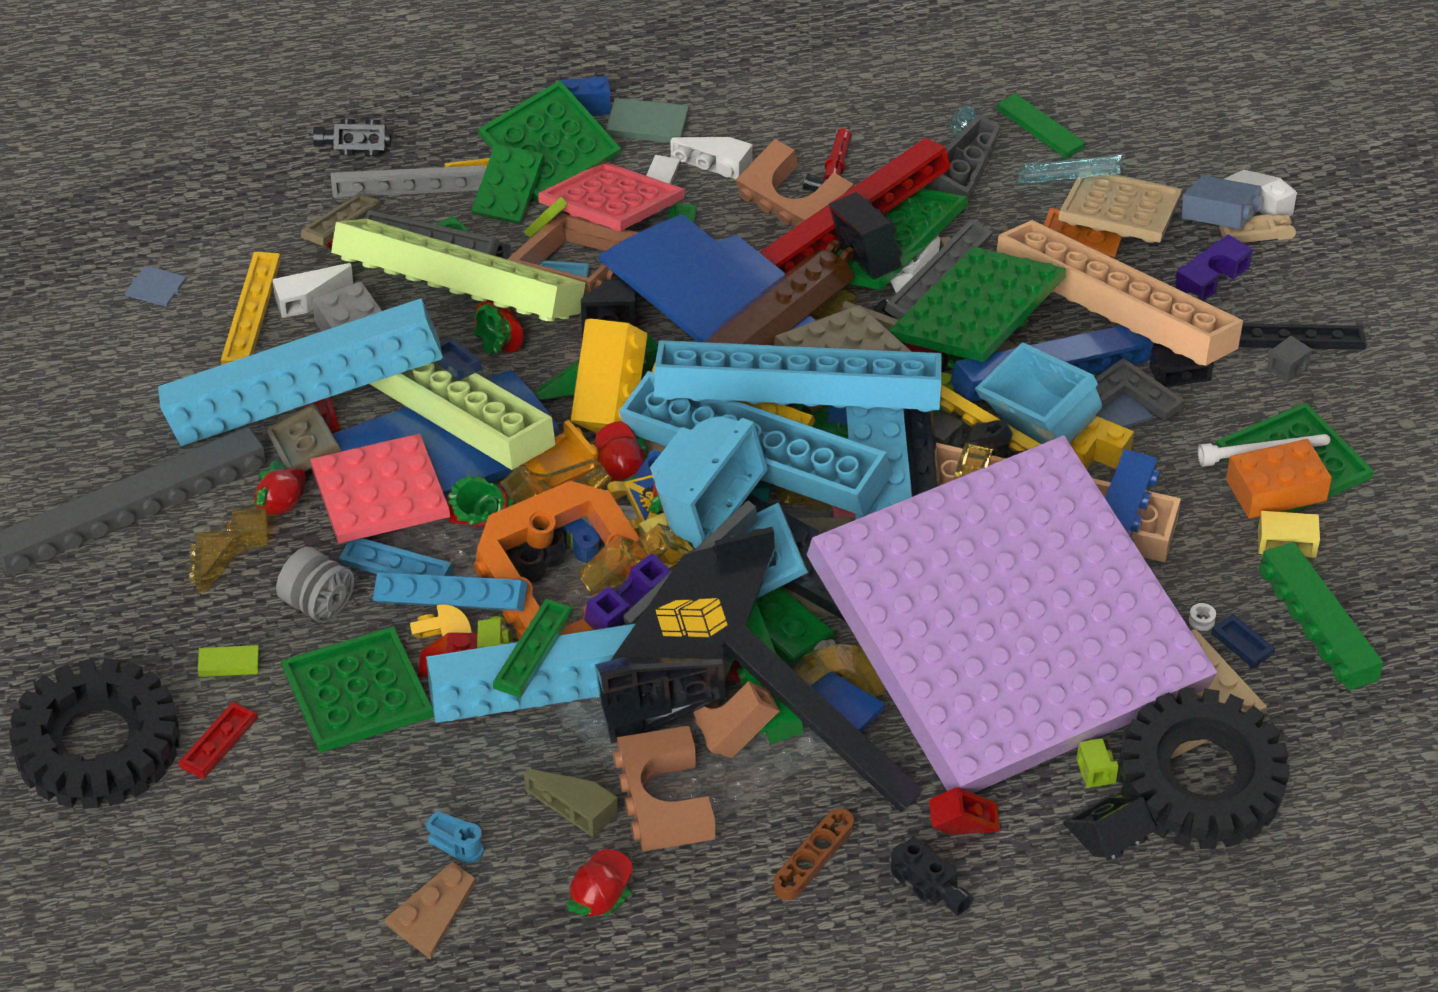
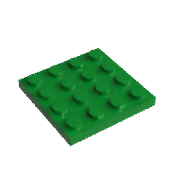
M560 80L478 129V135L491 150H493L496 143L544 155L545 160L532 197L538 204H540L539 192L587 169L607 163L621 154L619 145Z
M1306 402L1216 441L1218 448L1327 434L1330 437L1328 445L1313 447L1332 477L1327 498L1372 479L1374 470ZM1314 504L1280 512L1296 513Z
M394 626L281 660L282 670L319 753L434 717L433 708Z

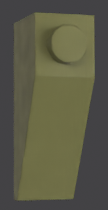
M529 768L524 771L525 790L592 837L596 836L618 816V799L610 789L603 788L594 781Z

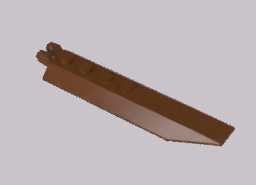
M833 240V242L829 243L826 250L823 249L810 254L724 321L706 343L773 345L776 335L795 328L854 280L855 277L848 263L853 259L855 249L848 247L838 257L836 254L840 250L841 242Z

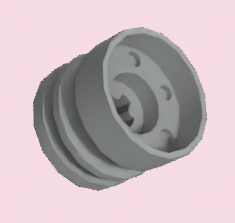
M306 546L297 550L284 564L277 580V596L293 608L300 609L305 615L310 616L318 623H326L348 603L353 592L354 574L350 569L341 566L336 561L330 560L325 554L315 548Z

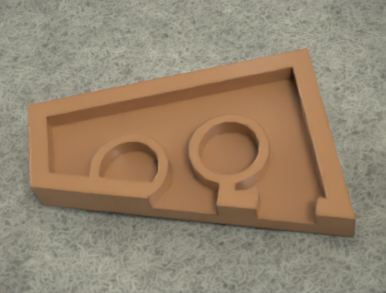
M452 861L386 917V925L428 958L432 959L436 952V947L442 937L444 938L448 932L449 925L455 915L459 913L474 888L475 878Z

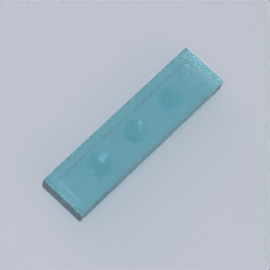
M1122 155L1021 164L1018 172V181L1022 184L1120 174L1123 164Z

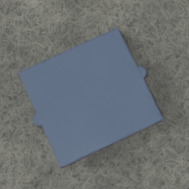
M144 266L138 276L132 278L133 282L126 290L125 296L167 307L175 294H179V289L187 278L183 275Z
M1125 393L1103 407L1096 415L1125 428L1152 420L1149 411Z

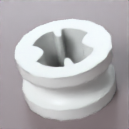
M1205 603L1193 605L1190 610L1189 624L1199 631L1212 629L1216 618L1215 609ZM1197 615H1200L1201 617H1202L1203 615H1205V616H1207L1208 618L1205 619V618L1203 617L1202 619H1200V618L1197 617Z

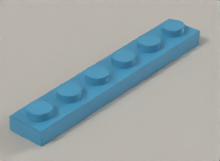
M377 572L372 601L387 604L450 605L456 608L523 612L528 582L513 579Z

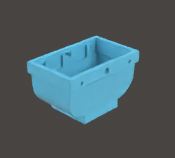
M1023 342L975 388L979 397L987 401L1002 419L1040 444L1063 435L1070 444L1096 418L1095 415L1102 409V402L1096 390L1098 383L1093 374Z
M726 417L708 418L698 423L692 430L681 427L650 467L670 530L678 537L692 542L694 548H697L739 509L768 470L754 422L744 418L737 421Z

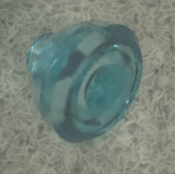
M963 106L960 108V111L952 116L948 129L953 136L957 137L978 116L974 108Z

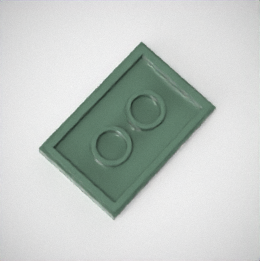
M615 98L606 132L611 137L671 143L672 138L683 136L689 106Z

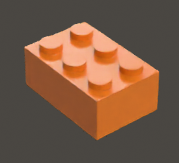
M1309 439L1232 455L1229 458L1226 481L1248 519L1259 517L1261 511L1280 512L1327 501L1332 478Z

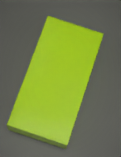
M562 197L554 202L524 231L527 236L533 237L567 206V202Z
M258 645L199 648V677L259 674Z

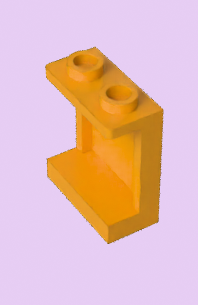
M570 420L563 422L564 432L555 436V446L521 465V471L518 473L537 495L568 481L577 482L598 472L599 452L596 446L590 444L585 439L581 429L575 427Z

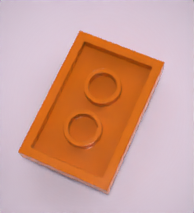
M1050 208L1044 226L1116 260L1123 239L1122 236L1110 231H1095L1087 226L1069 225L1064 221L1058 220L1060 210Z

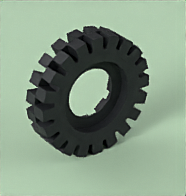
M104 658L101 671H96L94 659L79 661L80 674L74 675L69 664L55 669L56 683L44 675L34 683L36 693L26 690L18 700L20 709L13 710L10 719L12 728H9L10 742L18 772H21L23 781L30 789L36 787L37 795L48 801L56 795L58 805L72 808L77 798H81L83 809L99 808L100 797L106 796L109 806L125 802L124 790L128 789L134 797H137L148 790L146 779L156 784L166 774L164 765L172 766L176 758V747H179L180 731L172 694L166 685L161 686L158 676L151 671L144 675L142 666L128 662L121 672L118 659ZM93 710H107L120 715L128 724L129 735L124 745L117 752L112 750L96 755L95 760H87L83 756L69 753L62 743V735L68 723L75 717Z
M1194 688L1179 689L1176 700L1168 692L1156 697L1154 707L1147 703L1138 711L1136 720L1132 719L1127 728L1118 760L1120 761L1118 766V782L1123 783L1122 795L1143 796L1157 829L1153 833L1164 839L1171 830L1176 833L1174 844L1185 847L1190 846L1192 838L1199 839L1200 849H1216L1218 840H1222L1227 848L1240 844L1243 835L1249 840L1261 833L1263 825L1268 827L1276 816L1289 779L1290 765L1286 764L1289 754L1285 743H1278L1280 732L1273 722L1262 726L1265 714L1254 705L1247 712L1241 711L1244 699L1232 694L1229 695L1226 703L1219 702V690L1204 688L1202 699H1197ZM1204 739L1210 740L1212 743L1230 752L1237 766V776L1234 783L1227 790L1214 795H1201L1184 788L1175 779L1170 767L1171 756L1179 745L1187 741Z

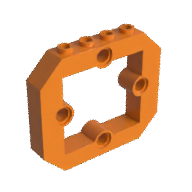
M568 481L488 516L477 547L474 569L480 578L513 579L528 582L523 612L502 610L508 624L512 623L516 629L518 641L540 607L532 596L533 587L531 582L524 577H520L505 553L506 550L525 542L533 548H546L553 541L555 529L587 516L605 543L603 560L609 569L623 571L628 579L630 569L650 554L609 491ZM615 550H621L623 553L616 552ZM586 606L583 619L566 626L561 635L594 630L584 621Z

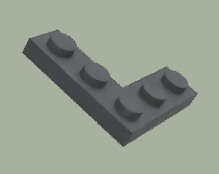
M1124 358L1095 377L1098 383L1096 390L1101 399L1102 408L1123 393L1133 398L1164 421L1184 408V399Z

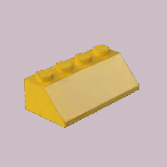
M598 319L585 320L571 422L597 434L606 425L622 421L619 410L641 381L648 333L629 323Z

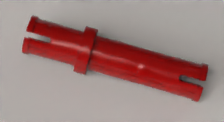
M841 128L836 132L830 157L824 165L826 171L823 179H828L833 173L840 176L844 172V160L850 139L852 138V133L848 129Z

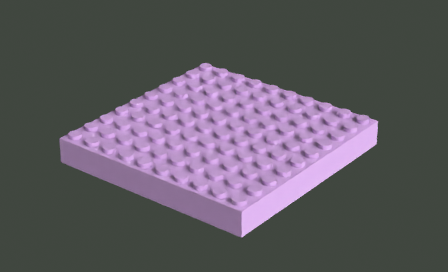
M1064 435L812 537L807 552V557L947 791L959 787L971 793H976L1078 747L1079 742L1097 739L1130 724L1132 719L1136 720L1138 711L1147 703L1154 707L1156 697L1170 692L1176 700L1179 689L1194 688L1196 694L1204 691V688H1209L1217 674L1216 669Z

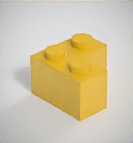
M1096 416L1070 445L1086 470L1094 460L1117 469L1124 449L1132 450L1134 431Z

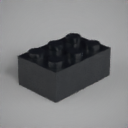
M855 192L829 204L838 241L841 242L840 248L842 250L848 247L855 249L852 260L873 280L902 267L900 261L902 251L894 237V234H896L895 225L891 219H886L880 209H875L869 199H864L858 192Z

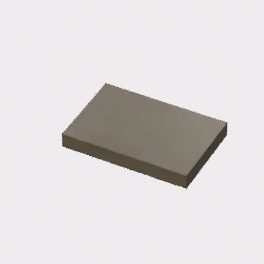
M315 403L266 430L286 469L299 468L305 472L311 468L310 459L341 451Z

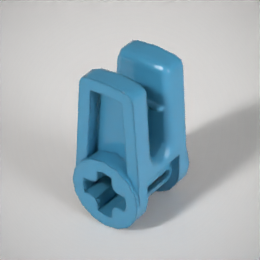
M438 811L428 819L426 829L431 832L428 836L430 844L462 862L473 863L482 858L484 848L481 843L482 832L478 825Z

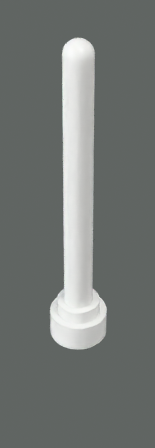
M1327 434L1221 448H1218L1217 445L1213 446L1211 443L1200 444L1198 446V459L1202 467L1212 466L1215 462H1219L1220 459L1230 458L1232 455L1303 439H1309L1313 447L1324 446L1330 443V437Z

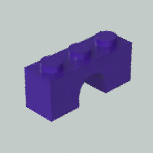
M1228 234L1221 240L1215 241L1210 248L1203 253H1199L1192 261L1182 265L1177 270L1175 288L1187 294L1192 292L1201 296V301H1205L1216 293L1218 273L1235 279L1250 268L1253 249Z
M653 553L649 554L630 569L628 579L619 589L614 591L608 586L587 602L584 621L594 630L623 626L625 624L623 616L667 576L671 570Z

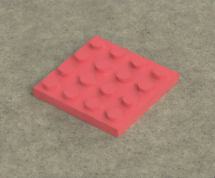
M604 163L539 192V203L550 207L562 197L567 202V206L562 211L569 213L571 216L581 217L590 220L593 224L610 227L613 231H624L627 227L639 223L643 219L657 214L662 209L684 199L685 189L610 163Z
M420 434L310 459L311 468L338 544L450 517L448 504Z

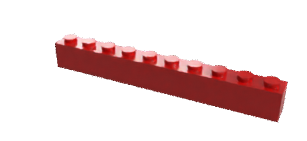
M925 137L834 201L858 192L864 199H869L875 209H880L884 215L951 168L946 148ZM829 204L759 253L786 274L810 254L823 249L826 250L830 242H833V240L838 241Z

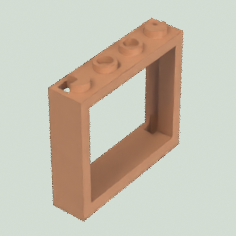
M559 213L507 260L586 282L584 297L606 280H618L619 276L604 264L589 278L540 266V264L565 241L606 251L638 232L626 229L624 231H613L610 227L593 224L590 220Z

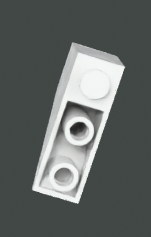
M675 137L671 139V158L680 159V162L721 174L724 177L737 179L752 163L753 144L731 137Z
M351 263L272 279L275 300L282 318L308 313L313 310V298L353 284Z

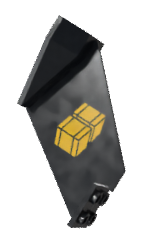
M773 527L758 528L748 533L726 536L716 540L715 552L713 547L684 554L611 660L595 664L599 697L610 743L617 742V737L650 732L704 706L726 698L725 681L734 658L721 646L742 623L745 626L747 625L769 567L776 566Z

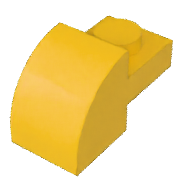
M437 605L439 617H435L434 614L423 615L417 618L418 621L410 623L412 635L417 639L441 634L444 636L447 633H476L472 622L466 615L450 605Z

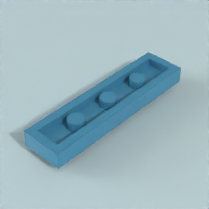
M364 538L348 541L339 557L342 565L374 574L383 572L451 576L454 570L450 562Z

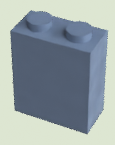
M1203 175L1183 194L1182 218L1241 229L1262 209L1263 196H1261V186Z

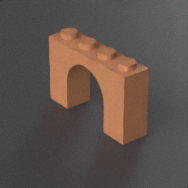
M774 139L736 179L739 190L738 194L744 201L756 203L763 212L767 214L771 212L783 224H791L794 227L853 188L854 184L833 173L814 193L807 197L790 199L777 193V189L798 167L795 150L777 139Z
M748 681L725 705L719 707L718 703L714 702L693 713L696 718L695 722L702 730L706 739L708 749L714 754L733 758L779 712V709L767 688Z
M683 726L617 737V750L613 751L615 769L621 768L622 774H619V785L621 792H627L628 797L625 798L627 816H633L634 822H631L632 837L634 841L639 840L641 851L645 852L714 840L715 817L709 796L668 802L652 797L644 789L645 784L657 775L696 768L695 745L690 727Z

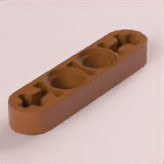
M834 809L825 816L774 876L773 891L776 896L783 900H791L801 894L852 834L854 827L852 813L845 809ZM841 821H844V822H845V825H844V824H840V825L835 829V834H834V833H833V830H834V824H835V822H836V823H840ZM818 840H826L831 846L820 849L814 843ZM802 860H808L813 863V867L801 869L797 866V863ZM792 874H794L793 886L782 887V883L788 884L792 879Z

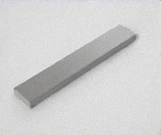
M485 165L335 172L331 173L332 194L336 198L354 197L358 193L366 196L478 191L486 168Z

